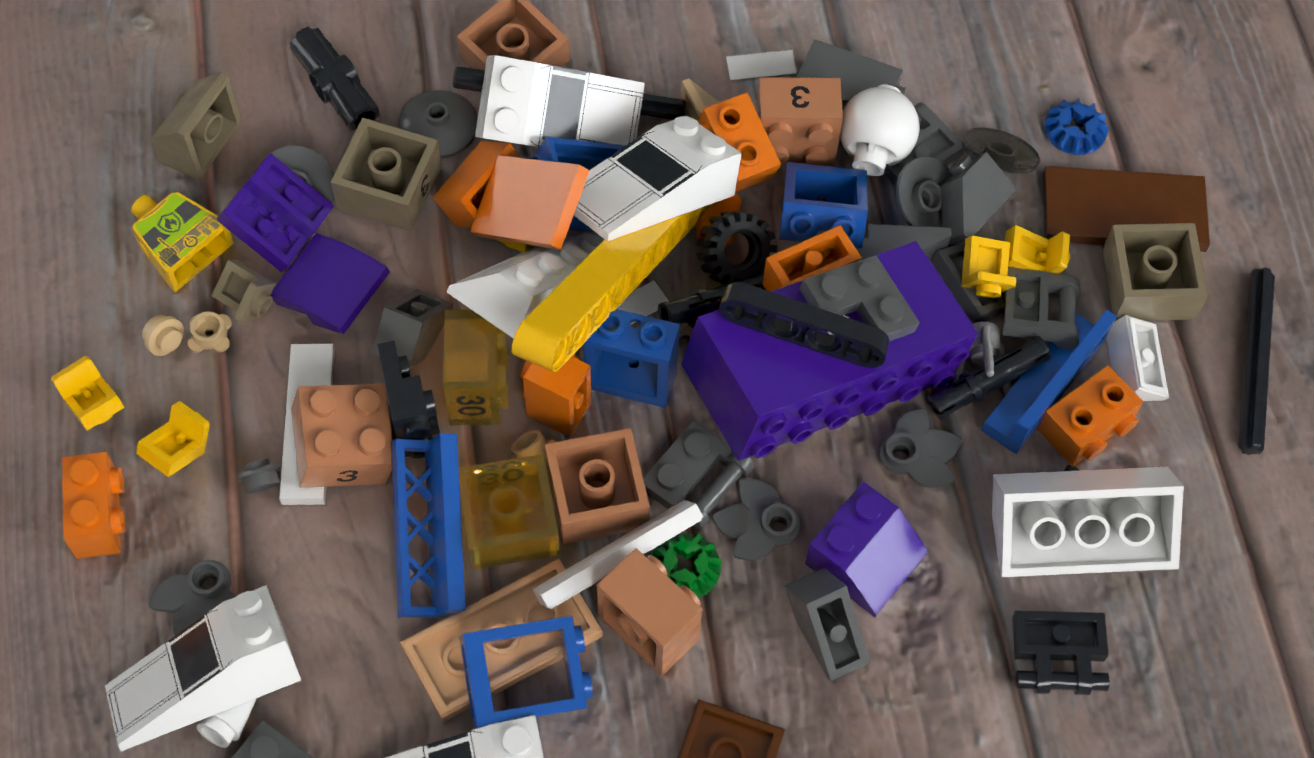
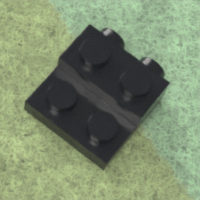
M395 341L377 344L396 438L430 440L433 435L440 434L432 389L423 391L420 375L411 377L407 355L398 357ZM405 451V457L424 458L425 452Z

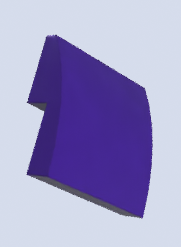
M270 153L216 220L276 269L283 272L308 238L317 231L334 205Z
M316 233L274 287L271 296L276 305L306 314L313 325L344 334L390 271L385 265L365 253L340 241Z

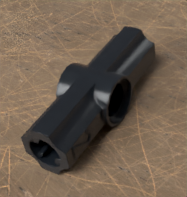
M308 26L298 31L295 38L290 42L291 51L307 71L310 82L319 98L325 104L331 103L351 131L357 129L362 118L375 121L380 116L379 107L361 85L358 73L349 58L344 54L339 56L319 28L313 29Z

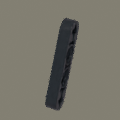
M732 283L724 290L719 311L726 320L734 324L866 368L879 367L886 360L890 339L881 329L745 283ZM776 316L786 317L792 321L782 320ZM817 330L828 331L834 335L824 334Z

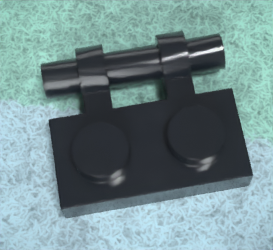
M1015 610L1012 616L1015 659L1033 660V671H1016L1015 684L1017 689H1033L1035 694H1049L1051 690H1074L1075 695H1090L1092 691L1109 690V674L1092 672L1091 661L1105 662L1109 656L1105 613ZM1050 660L1073 661L1074 672L1051 671Z

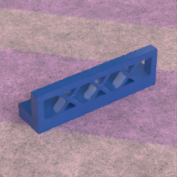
M1106 310L1094 325L1075 312V326L1079 329L1078 345L1072 349L1064 350L1055 346L1054 342L1049 341L1047 346L1050 350L1051 360L1032 368L1019 378L984 422L981 431L1017 454L1038 428L1045 412L1059 401L1105 342L1118 316Z
M440 433L430 440L395 439L391 442L398 618H447L465 611L457 434ZM405 451L425 452L426 470L418 479L405 466ZM425 479H426V487L422 484V482H423ZM406 481H407L408 484L410 485V487H409L407 490H406ZM414 491L427 502V514L420 522L407 510V498ZM427 523H428V531L424 528V526H425ZM408 525L412 528V530L409 533ZM416 534L429 546V558L421 566L409 555L408 543ZM429 567H430V575L426 572V570H427ZM410 569L414 572V574L411 577ZM418 578L431 590L432 607L411 606L410 587Z

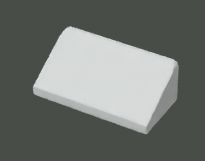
M1128 315L1116 320L1106 338L1111 368L1143 401H1162L1168 399L1169 393L1156 324Z

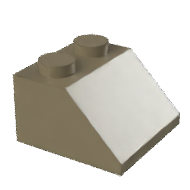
M221 72L195 80L187 92L182 93L178 97L174 109L164 122L156 126L151 138V143L160 163L196 180L202 178L242 123L229 75Z

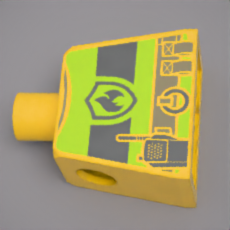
M179 192L169 194L160 203H157L149 195H143L132 205L131 213L139 219L132 226L137 243L175 293L234 244L230 231L216 220L218 215Z

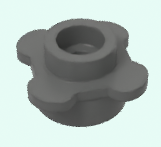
M261 459L244 465V472L236 475L239 484H243L245 492L250 494L279 485L278 473L281 472L279 463L270 464L269 459Z

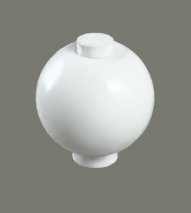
M883 84L863 90L853 96L842 111L841 143L846 152L854 158L853 168L867 170L868 176L882 175L886 164L892 166L905 159L917 142L920 126L916 109L911 101L894 86Z

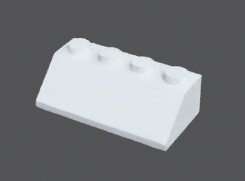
M583 233L565 238L561 250L536 246L449 285L447 293L514 338L522 321L604 239L593 234Z
M1169 467L993 474L992 519L1000 574L1002 577L1179 569L1184 486Z

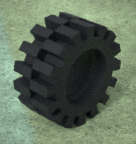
M725 211L720 213L721 217L713 216L709 219L712 224L711 226L704 225L700 232L705 234V238H697L696 246L703 247V252L696 253L697 260L704 261L705 264L700 266L703 272L711 274L709 278L720 282V284L725 285L764 273L766 258L770 256V252L777 253V245L770 244V240L776 239L774 232L767 231L766 229L770 225L764 220H758L759 216ZM741 233L748 240V255L742 263L732 265L725 257V244L730 236Z

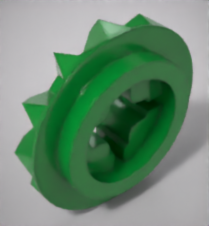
M681 532L653 550L652 556L657 558L667 569V577L679 588L684 585L691 589L698 598L710 592L719 580L721 558H719L715 549L714 542L709 543L702 538L699 532L694 535ZM676 553L679 556L682 555L686 560L692 556L694 558L697 556L693 567L696 574L690 573L686 568L674 572L678 566Z

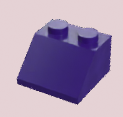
M863 481L809 544L805 565L813 571L825 567L847 586L851 600L876 617L928 554V549L900 508Z

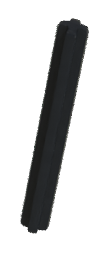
M1265 267L1253 269L1249 278L1238 447L1246 455L1261 454L1265 443L1275 276L1272 274L1271 269Z

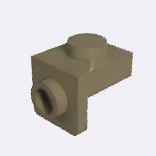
M230 259L223 269L212 297L235 310L234 319L243 323L258 320L268 312L272 305L273 298L271 294L276 283L241 261Z

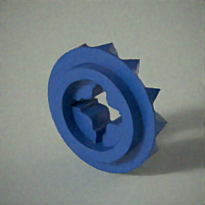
M1080 98L1074 102H1067L1063 99L1058 106L1051 107L1044 124L1045 133L1049 141L1059 150L1073 155H1086L1098 150L1106 140L1109 127L1105 123L1106 114L1098 113L1095 103L1090 106L1082 104ZM1074 119L1078 124L1085 123L1083 131H1080L1077 126L1070 127L1071 120Z

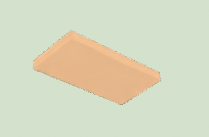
M560 559L465 608V611L451 615L400 642L403 651L443 723L470 709L459 640L463 633L573 616L574 626L581 625L585 646L603 637V631L580 593L553 609H548L540 604L532 589L566 570ZM556 631L484 643L491 697L564 658L560 632Z

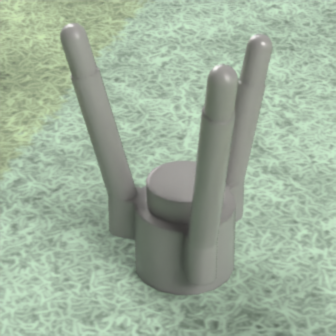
M990 322L972 324L978 332V336L969 349L970 355L957 369V376L952 383L959 380V375L964 373L968 358H971V361L976 365L985 366L988 377L994 375V360L1005 354V346L1000 343V329L997 325ZM1011 381L1003 385L1005 396L1013 387Z

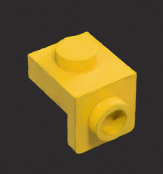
M1014 225L1005 232V242H1010L1008 267L1060 273L1067 268L1070 261L1069 234L1062 231L1048 240L1017 225Z
M973 235L966 238L961 287L976 289V295L989 298L1000 297L1002 292L1016 287V278L1007 276L1010 242Z
M83 356L51 377V381L63 400L87 431L96 425L105 423L113 414L124 408L117 394L102 378L88 356Z
M178 401L171 406L169 422L138 441L136 454L161 473L170 477L205 453L210 423L201 414L192 410L183 402Z

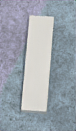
M291 344L279 498L282 505L326 504L327 487L299 488L291 407L298 386L333 385L335 359L333 344Z
M683 500L532 590L540 604L548 609H553L603 579L635 548L644 555L702 520L703 516L696 503Z

